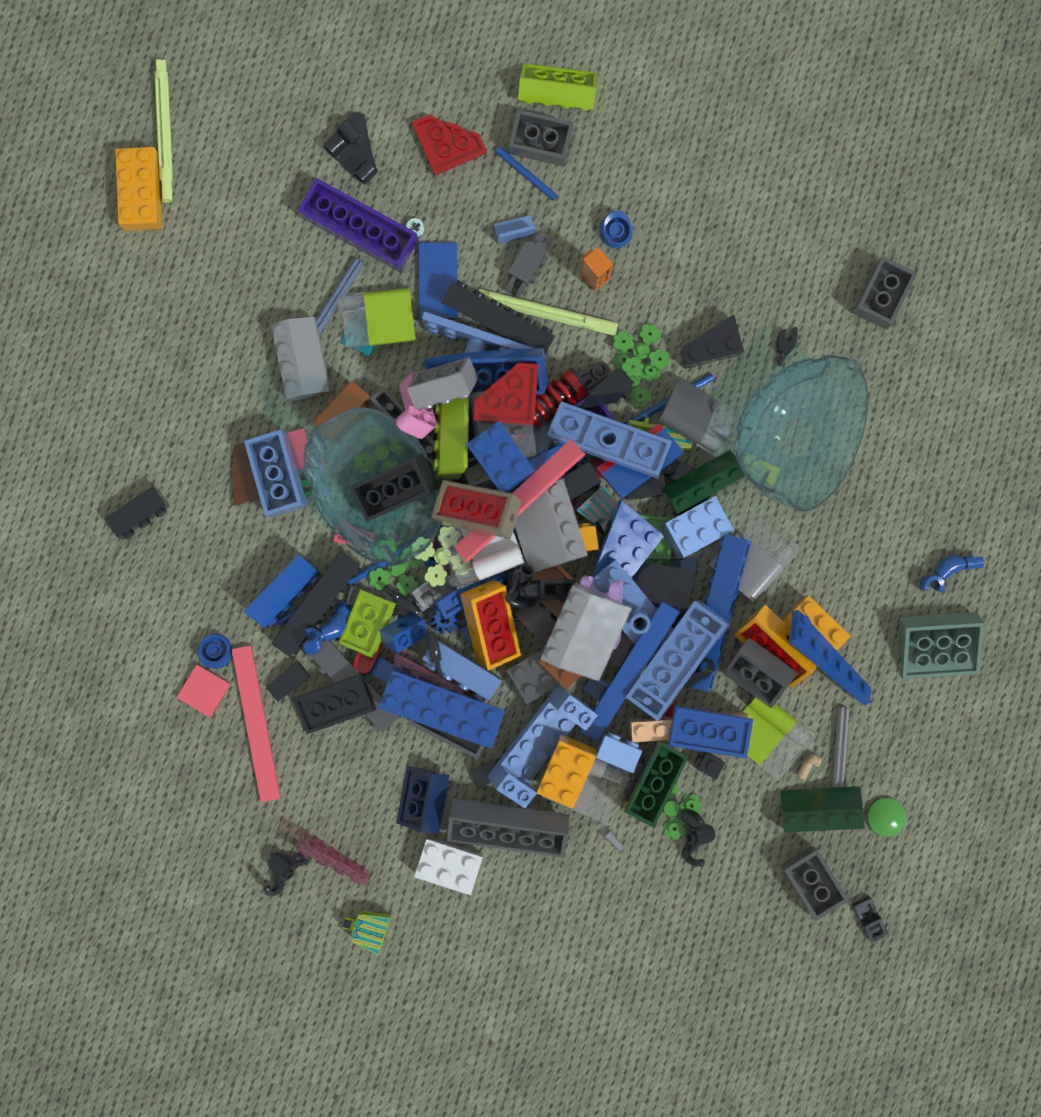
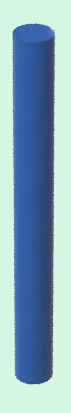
M500 146L496 149V154L552 201L557 197L554 191Z

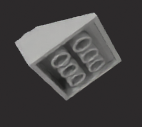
M558 480L517 517L515 529L526 563L532 567L534 573L587 556L564 480Z
M575 583L541 660L558 668L599 681L632 608Z

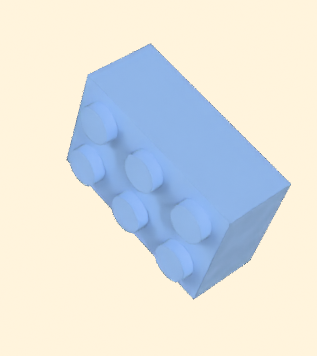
M716 496L701 502L660 525L678 559L685 558L725 536V534L734 531Z

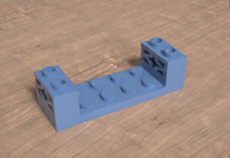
M700 600L694 601L629 691L626 698L658 721L663 718L673 704L677 694L731 623Z
M558 684L487 775L488 779L496 790L526 808L537 794L530 782L552 755L560 735L567 736L575 724L586 731L598 715L587 703Z

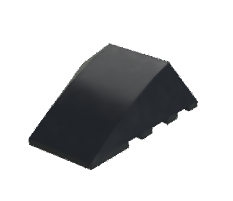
M646 559L632 579L656 608H658L663 600L680 610L671 625L675 629L688 609L698 559Z

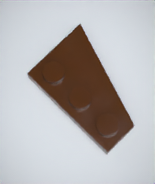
M244 442L234 445L233 506L260 498Z

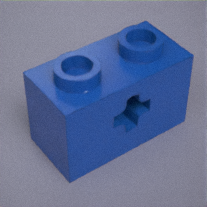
M411 612L380 629L384 647L395 653L403 651L428 636L425 620Z

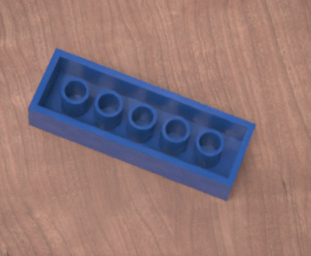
M396 670L391 672L379 709L491 749L505 713V709Z

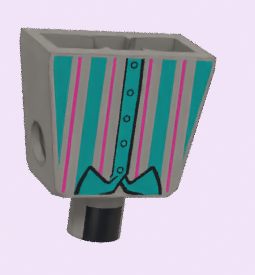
M603 485L576 512L598 529L595 521L600 518L609 521L615 516L618 506Z

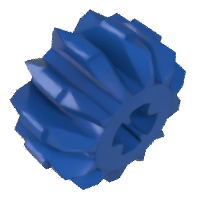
M432 608L436 615L429 614V617L435 618V621L430 622V625L437 623V626L434 628L435 632L442 627V635L445 634V628H447L449 634H452L451 626L458 630L459 627L454 622H462L461 619H455V616L461 615L460 611L449 617V623L445 622L443 624L438 609Z

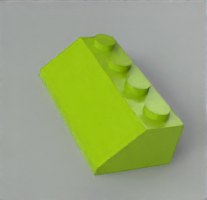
M523 63L518 100L528 104L536 102L544 106L560 105L562 108L575 107L583 111L593 110L598 72Z
M469 396L463 399L454 398L446 404H435L434 413L437 415V425L434 428V433H437V440L434 441L433 451L436 452V459L433 461V471H436V477L459 479L467 469Z

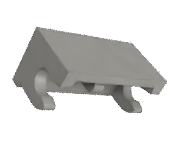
M445 577L446 582L443 586L437 585L433 587L430 582H425L411 592L409 596L421 612L453 590L452 587L454 586L448 577Z

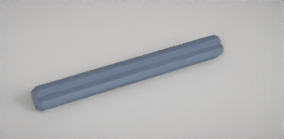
M357 258L353 260L318 315L316 324L319 335L364 266L361 260Z

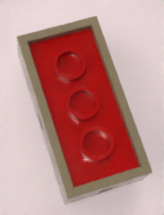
M443 480L431 518L442 525L511 539L522 501L510 493Z

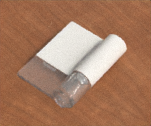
M453 527L438 534L451 567L450 583L453 587L456 586L457 589L524 563L514 533H512L511 539L496 536L469 562L462 558L454 546L471 531Z

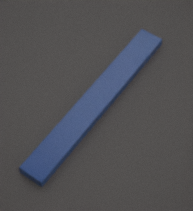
M662 600L650 619L649 630L640 635L593 710L598 716L586 731L582 728L581 733L597 742L599 741L680 610Z

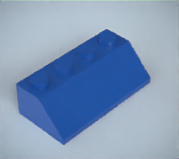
M298 555L244 612L263 628L268 626L272 628L279 621L277 617L282 612L284 614L292 608L293 605L291 603L296 598L299 600L305 595L306 591L304 589L309 584L313 586L320 579L318 575L321 572L305 556Z

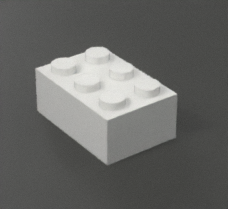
M428 836L414 877L471 895L483 854Z

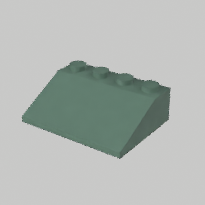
M977 612L900 617L898 634L902 679L980 674L985 623Z

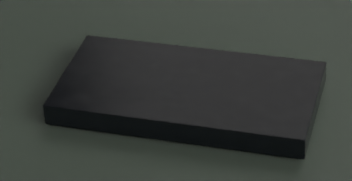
M362 673L292 699L307 734L376 710Z

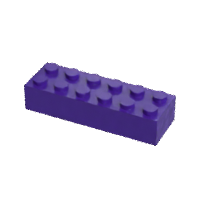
M318 178L313 182L297 210L302 219L398 272H401L419 240L416 232Z

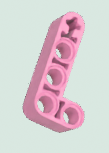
M412 371L399 384L405 411L396 418V424L402 431L423 439L437 424L432 407L428 409H415L407 391L409 383L417 373Z

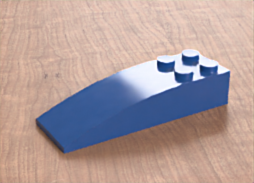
M544 348L488 350L446 355L424 360L425 370L470 357L478 377L470 394L487 391L518 363L538 364L536 394H544L548 385Z

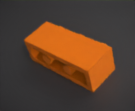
M599 247L594 251L590 249L583 255L584 259L580 273L594 291L610 280L613 264Z

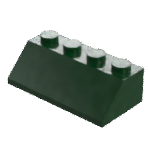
M729 450L662 487L676 517L743 480L746 475L739 459Z
M659 740L623 812L654 828L689 757Z
M860 786L781 790L784 832L865 829Z

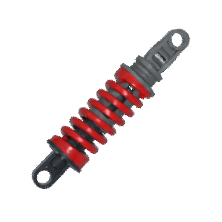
M596 362L579 373L573 367H570L559 376V380H551V386L547 385L544 394H536L534 425L540 429L542 428L540 421L544 420L546 423H550L551 419L549 416L553 414L555 417L556 408L559 407L561 402L565 403L568 401L570 405L575 406L577 404L575 399L584 400L589 395L588 388L608 376V365L604 362ZM598 365L603 368L601 376H597L595 373V368ZM524 434L512 435L511 438L517 445L518 442L524 439ZM473 455L467 459V462H472L477 458Z

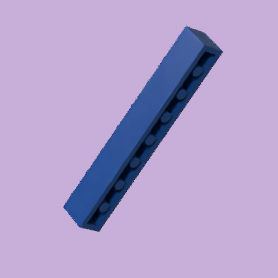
M725 534V537L720 541V556L715 560L714 568H716L714 576H711L709 582L711 589L710 593L705 597L704 604L730 622L752 541ZM728 628L705 656L713 660L715 664L713 673L693 685L692 688L712 692ZM707 661L703 662L701 666L702 671L707 667Z

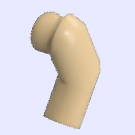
M811 754L802 763L797 776L805 780L813 765L816 767L820 766L822 758L817 756V754Z

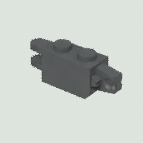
M540 232L533 242L528 241L523 244L508 271V277L511 279L505 291L510 292L517 281L521 286L516 292V297L520 298L526 287L528 288L530 283H535L539 275L536 272L539 267H544L548 259L546 257V249L550 241L549 236Z

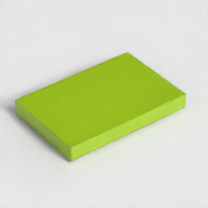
M360 589L347 620L346 629L341 635L338 644L374 658L382 640L380 629L388 625L396 604Z

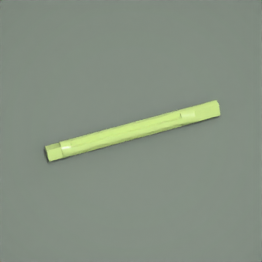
M156 59L154 77L159 181L161 182L162 203H172L173 171L168 72L166 71V60Z
M479 289V291L485 294L484 298L490 301L492 298L502 303L501 307L505 309L511 307L521 313L613 336L616 335L617 322Z

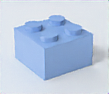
M608 732V734L603 733L597 746L596 758L633 773L642 753V750L638 748L639 745L626 739V742L620 740L621 737L612 732Z

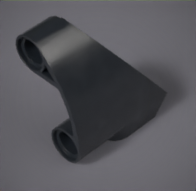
M353 112L336 129L337 131L325 142L323 147L362 184L367 185L378 173L372 154L365 114Z

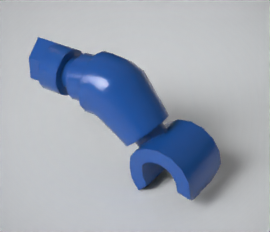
M950 555L944 557L934 570L935 575H925L921 578L919 582L920 590H928L930 582L934 581L936 584L935 590L942 593L945 587L943 580H947L953 573H957L959 570L983 568V556L973 557L972 555H966L962 558L961 556Z
M339 601L333 617L329 619L328 623L320 627L319 631L315 628L305 629L308 640L313 639L305 641L303 644L305 653L315 654L322 648V640L326 642L343 634L346 629V619L349 616L351 605Z

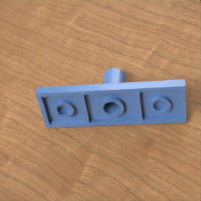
M425 311L422 317L424 328H427V332L445 334V338L453 341L456 338L466 341L467 345L464 353L485 351L486 348L490 350L535 349Z
M564 402L560 403L547 433V439L563 445L572 439L583 452L597 456L605 462L608 460L657 479L672 444V441Z
M615 559L593 577L594 585L599 592L607 593L614 580L623 581L622 603L632 609L622 630L635 644L640 635L649 630L650 619L657 608ZM638 617L644 618V620L640 623L634 622V620ZM672 626L667 631L666 635L660 642L659 646L655 650L649 662L652 661V659L658 653V651L663 646L665 641L668 639L670 634L673 632L674 629Z

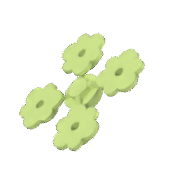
M449 526V528L442 527L440 529L441 535L438 537V540L442 542L443 547L439 548L436 552L432 548L433 543L431 541L427 542L424 538L419 539L417 544L413 546L416 559L427 561L429 557L434 556L435 561L438 563L434 567H429L428 573L425 575V580L430 582L433 587L437 585L443 586L446 582L447 572L443 571L442 565H446L451 561L453 570L459 571L461 574H466L468 568L470 569L473 566L471 560L466 562L459 553H457V556L452 557L450 550L447 549L451 545L455 546L458 544L457 540L461 537V533L455 530V527Z

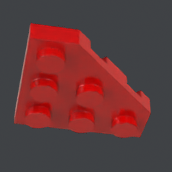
M431 115L412 122L435 176L487 154L480 134L464 130L458 125L450 122L446 123Z
M518 363L475 400L474 420L534 425L538 364Z

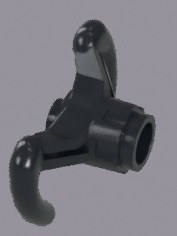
M522 563L502 571L505 573L509 584V591L505 595L506 602L517 608L534 606L535 601H531V599L527 601L516 599L518 587L520 585H527L533 578L534 571L532 567Z
M690 808L682 809L680 817L687 826V845L682 849V857L692 866H703L705 864L704 859H694L691 854L701 845L712 842L715 839V830L711 825H700L704 819L695 810Z
M301 851L294 854V858H287L284 853H274L267 862L269 868L274 872L275 887L271 889L269 885H265L263 888L264 893L267 896L279 895L284 890L285 880H289L295 874L294 870L300 866L307 865L312 860L311 853Z

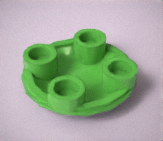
M881 798L869 806L868 823L876 834L884 837L894 836L904 828L906 812L897 800Z

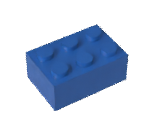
M500 421L467 443L500 492H509L535 473L531 464Z

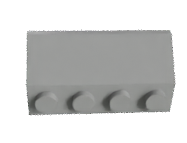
M315 317L286 319L271 324L286 399L300 401L331 392Z

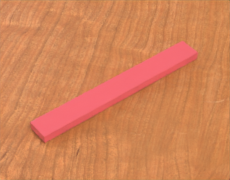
M572 439L512 493L522 501L518 516L585 455ZM471 531L454 547L462 558L469 562L496 536Z
M252 645L232 649L260 801L266 802L280 799L281 795Z

